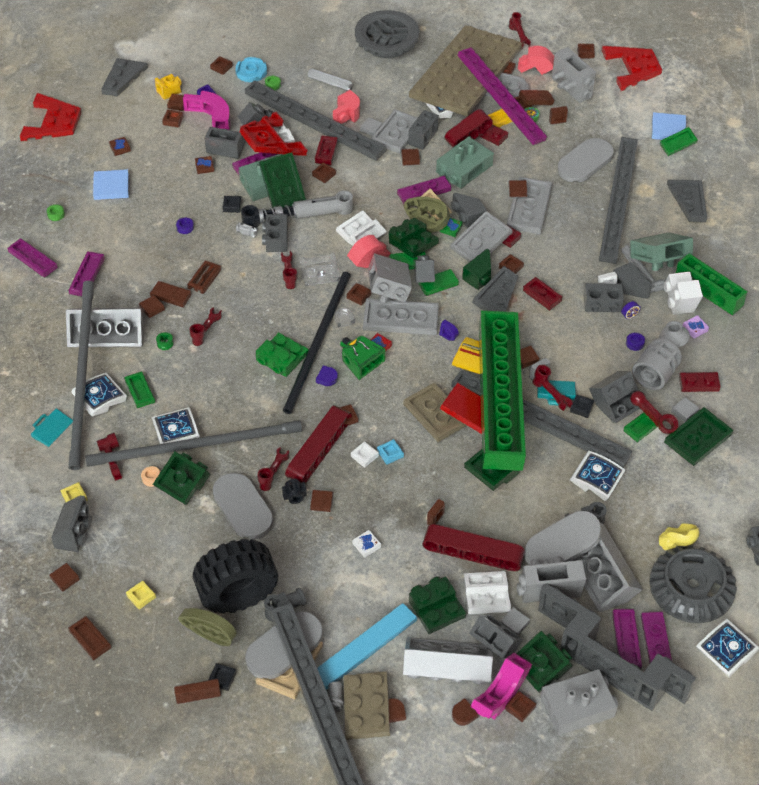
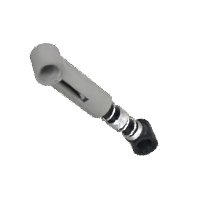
M342 190L334 196L295 201L292 206L288 207L285 205L283 208L282 206H275L274 208L270 207L269 210L247 205L241 209L242 225L247 224L253 226V229L254 227L257 228L260 223L266 220V214H287L291 218L294 215L296 219L332 213L348 215L353 211V195L349 191Z

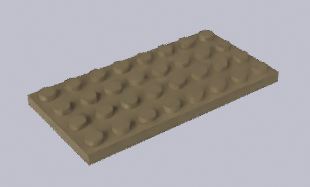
M465 25L409 91V98L468 117L487 93V90L457 56L458 52L472 47L494 75L499 78L504 69L509 65V62L521 50L522 42Z

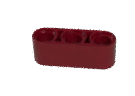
M478 109L451 128L444 138L454 148L467 137L473 140L492 126L493 120L482 109Z

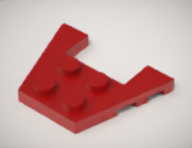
M602 46L601 51L605 60L622 58L630 74L617 77L616 82L620 91L626 90L627 86L631 85L633 87L637 85L639 81H647L662 74V67L652 49Z
M37 93L33 101L34 108L48 110L41 127L23 126L20 140L27 141V138L35 137V140L42 139L43 136L52 135V138L74 135L82 113L81 108Z
M273 112L270 117H262V120L258 122L252 121L240 127L239 133L254 152L272 154L292 152L293 155H307L308 150L301 141L285 143L273 129V127L282 126L284 121L277 112Z

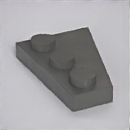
M117 58L101 88L102 94L118 97L129 86L130 81L137 79L139 73L148 68V64Z
M668 180L667 186L689 222H706L707 211L702 180Z
M503 266L473 298L472 303L484 311L506 312L518 275Z

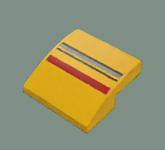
M465 337L453 359L452 365L480 374L479 341Z

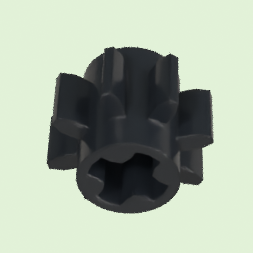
M290 479L285 483V486H282L283 499L289 500L291 504H298L307 496L305 483H300L298 479Z

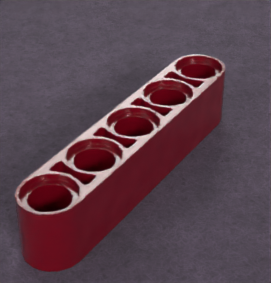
M333 405L289 463L285 476L290 479H298L300 483L304 482L306 484L349 425L344 424L346 418H352V413Z
M435 524L427 527L422 546L431 552L514 572L521 569L525 549L518 544Z

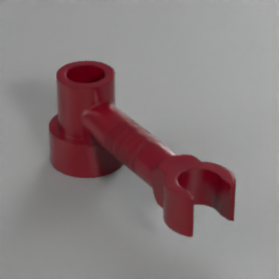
M514 12L508 26L511 30L517 31L520 42H522L521 49L523 50L524 44L530 47L531 41L525 36L523 31L521 14Z
M291 251L289 256H284L283 252H281V261L285 266L283 280L287 289H294L297 280V270L292 268L291 264L293 260Z
M214 307L211 308L208 318L202 325L193 324L190 326V337L192 338L193 345L200 346L203 344V337L206 331L214 322L222 318L221 310L219 313L214 314Z
M539 365L534 372L535 377L532 383L536 387L543 386L556 399L558 407L562 411L567 406L570 408L573 404L572 400L565 395H561L549 382L550 368L546 365Z
M115 432L108 434L103 439L97 440L100 452H113V449L120 447ZM109 462L114 480L122 479L117 462Z
M279 447L270 468H261L258 471L257 477L262 491H269L272 488L275 473L280 465L289 459V450L286 454H281V447Z

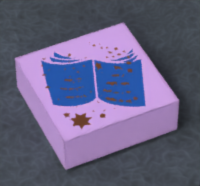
M698 315L683 322L682 325L689 331L693 339L709 330V326Z

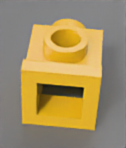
M170 74L161 79H158V77L154 78L156 91L164 100L170 98L171 94L181 93L180 86L182 83L178 76L174 77L173 74Z

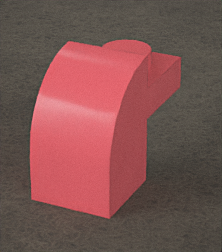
M531 46L528 48V54L519 58L518 70L523 73L536 67L541 75L553 70L554 55L546 47Z
M348 90L337 97V109L333 110V120L340 124L348 120L355 123L360 117V99L355 93Z
M367 235L353 245L347 256L357 267L368 268L374 253L389 257L391 253L387 250V246L374 235Z

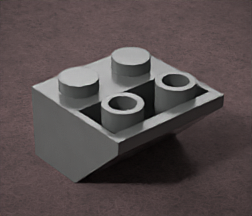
M209 127L205 136L206 153L237 159L246 143V140L239 132Z
M617 371L589 388L596 406L613 423H617L640 409L638 406L633 405L630 400L631 394L639 391L631 371Z
M80 495L64 503L51 537L54 549L79 552L80 546L84 545L86 539L85 532L92 523V516L89 515V505L86 503L85 496Z

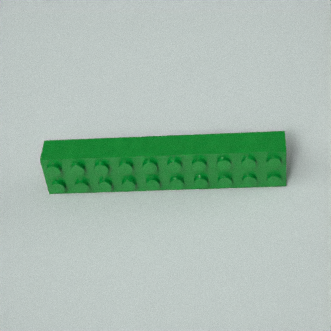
M481 310L479 320L483 469L523 471L526 449L518 312Z

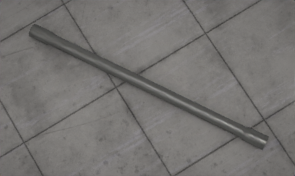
M84 281L82 289V314L71 450L69 452L68 464L70 470H79L81 465V439L89 334L94 295V282Z
M298 420L280 425L108 453L85 455L87 467L174 451L279 434L302 432L301 421Z

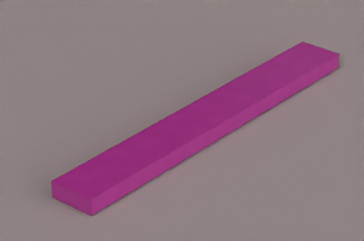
M472 47L459 51L457 56L531 144L535 145L546 141L547 136Z

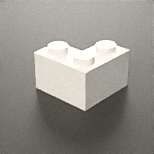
M683 272L669 274L666 281H664V291L668 293L669 297L668 307L672 309L673 315L692 313L696 310L703 297L699 280L692 281L691 273Z

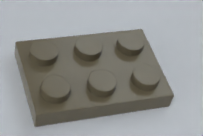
M434 382L404 399L403 405L437 442H440L467 425L440 409L448 396Z
M387 671L343 675L346 740L391 736Z

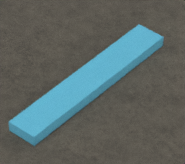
M402 603L320 665L317 669L325 689L329 688L331 682H338L344 677L343 675H347L415 623L417 616Z

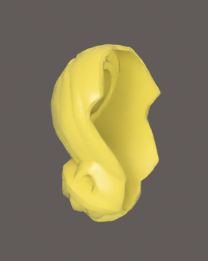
M681 524L678 528L668 527L665 532L659 535V545L662 546L663 550L674 549L676 546L687 547L692 545L699 537V528L693 524Z

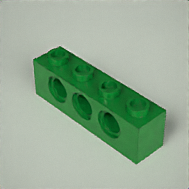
M690 253L678 262L676 273L690 272L692 281L699 280L702 295L732 316L744 306L748 291Z

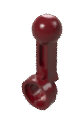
M635 391L631 394V403L638 406L655 423L656 427H659L661 432L671 434L678 428L676 417L671 414L661 415L646 399L643 392ZM663 421L670 423L671 429L665 428Z

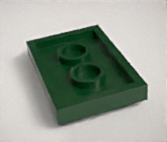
M292 152L258 162L272 208L275 206H282L283 208L285 205L289 207L295 201L306 200Z
M703 407L673 433L668 435L664 443L691 465L695 466L727 440L734 430Z

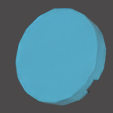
M244 58V61L241 62L240 60L235 66L236 76L245 82L260 81L267 74V65L260 58Z

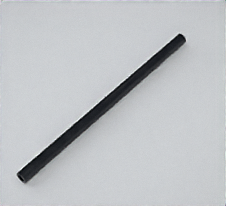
M343 272L284 405L283 412L286 414H291L351 277L348 272Z

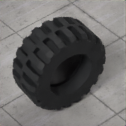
M241 539L240 541L232 540L230 543L220 544L217 548L209 550L208 554L203 555L199 562L196 563L192 577L203 606L212 612L225 614L226 612L235 613L238 610H246L247 607H253L259 601L266 599L267 595L274 591L279 575L266 545L253 539L250 541Z

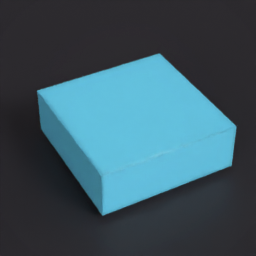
M394 439L377 447V452H379L386 465L404 457L403 451Z

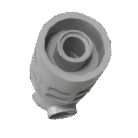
M668 322L660 332L659 338L654 339L634 364L632 368L633 376L643 387L650 390H660L681 363L682 355L678 348L689 341L690 333L680 322Z

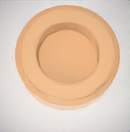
M155 466L145 468L141 473L142 482L146 486H154L152 484L160 474V469Z

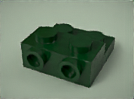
M415 217L410 220L406 219L400 226H393L389 230V244L412 258L439 244V238L428 232L427 225Z
M482 449L464 463L466 470L493 491L502 483H509L520 473V471L483 469Z
M174 451L152 485L182 504L187 505L195 491L201 490L211 474L207 471L208 467L198 461L195 464L191 461L193 458L184 452L179 454Z
M436 576L429 581L428 585L423 587L416 585L409 593V603L428 634L466 618V612L456 598V591L446 576L443 578Z
M542 631L516 653L532 664L526 679L538 693L542 691V687L549 685L554 679L558 680L573 666L570 662L572 657L566 650L562 649L560 651L555 646L558 642L550 633L546 636Z

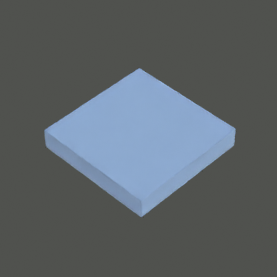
M653 112L652 139L662 140L686 128V115Z
M128 169L94 171V200L129 198Z

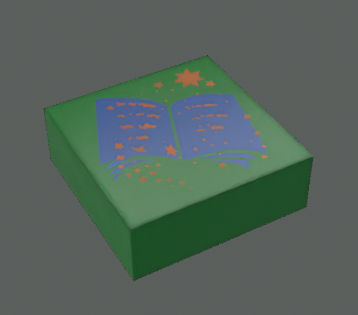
M450 218L448 224L440 230V233L456 238L463 222Z

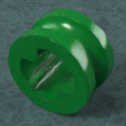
M163 332L156 337L159 349L169 350L172 348L174 343L170 333Z

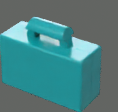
M549 380L561 395H565L571 400L575 399V382ZM543 386L537 387V398L547 399L549 405L558 406L556 400H551L555 398Z
M56 408L49 416L42 414L32 424L35 430L31 433V437L49 447L73 423V420ZM43 418H45V420L39 426H37L40 423V421Z

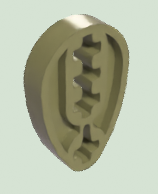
M414 197L407 199L404 203V209L410 219L415 217L425 223L427 231L430 233L442 230L449 222L450 211L446 204L439 199ZM429 211V213H430L431 215H435V214H436V216H437L438 218L443 217V219H442V220H441V219L437 220L434 216L430 217L427 213H425V214H423V213Z
M185 608L178 617L180 623L221 646H230L237 635L235 628L226 619L206 610Z

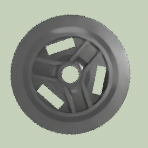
M393 10L375 11L365 15L357 22L355 26V40L361 48H364V51L374 56L394 58L415 47L419 40V26L413 18L402 12ZM370 35H373L374 42L368 38Z
M689 545L687 548L678 546L675 550L670 549L664 555H660L652 567L649 583L653 598L667 614L684 622L706 623L720 618L730 609L737 591L736 578L732 575L731 567L726 566V561L723 558L719 559L716 557L715 552L711 551L709 553L703 547L696 549L693 545ZM684 561H695V562H699V563H683V562H684ZM690 579H694L699 583V585L697 587H692L688 584L687 581ZM670 581L675 583L681 593L672 586ZM714 583L719 584L718 592L712 597L707 596Z

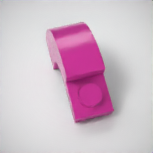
M201 91V95L184 94L185 111L207 113L212 116V127L230 130L229 106L222 97L207 91Z
M515 653L508 656L492 684L484 693L473 700L470 707L475 709L480 716L495 720L518 692L532 664Z

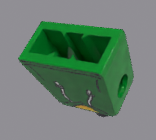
M359 336L353 341L345 337L340 342V346L343 348L342 360L359 380L385 362V348L364 336Z

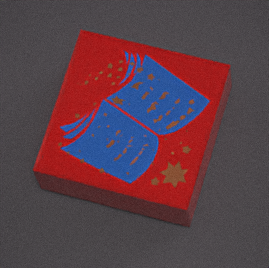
M379 333L370 339L385 348V352L392 346V341Z

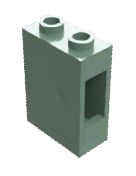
M467 137L437 159L436 172L440 176H445L453 185L462 189L493 166L494 153L472 138Z
M278 154V155H275V156H272V157H269V158H266V159H263V160H260V161H264V160H267V159H270V158H274V157H277V156H280V155H283V154ZM260 161L239 167L240 181L253 202L268 197L258 163Z
M668 232L630 240L631 258L652 263L653 271H658L659 268H662L665 261H667V267H674L675 259L684 258L689 253L693 255V238Z

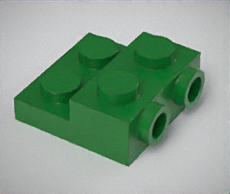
M278 332L271 341L266 340L256 350V361L263 366L269 367L275 373L287 377L306 357L309 349Z

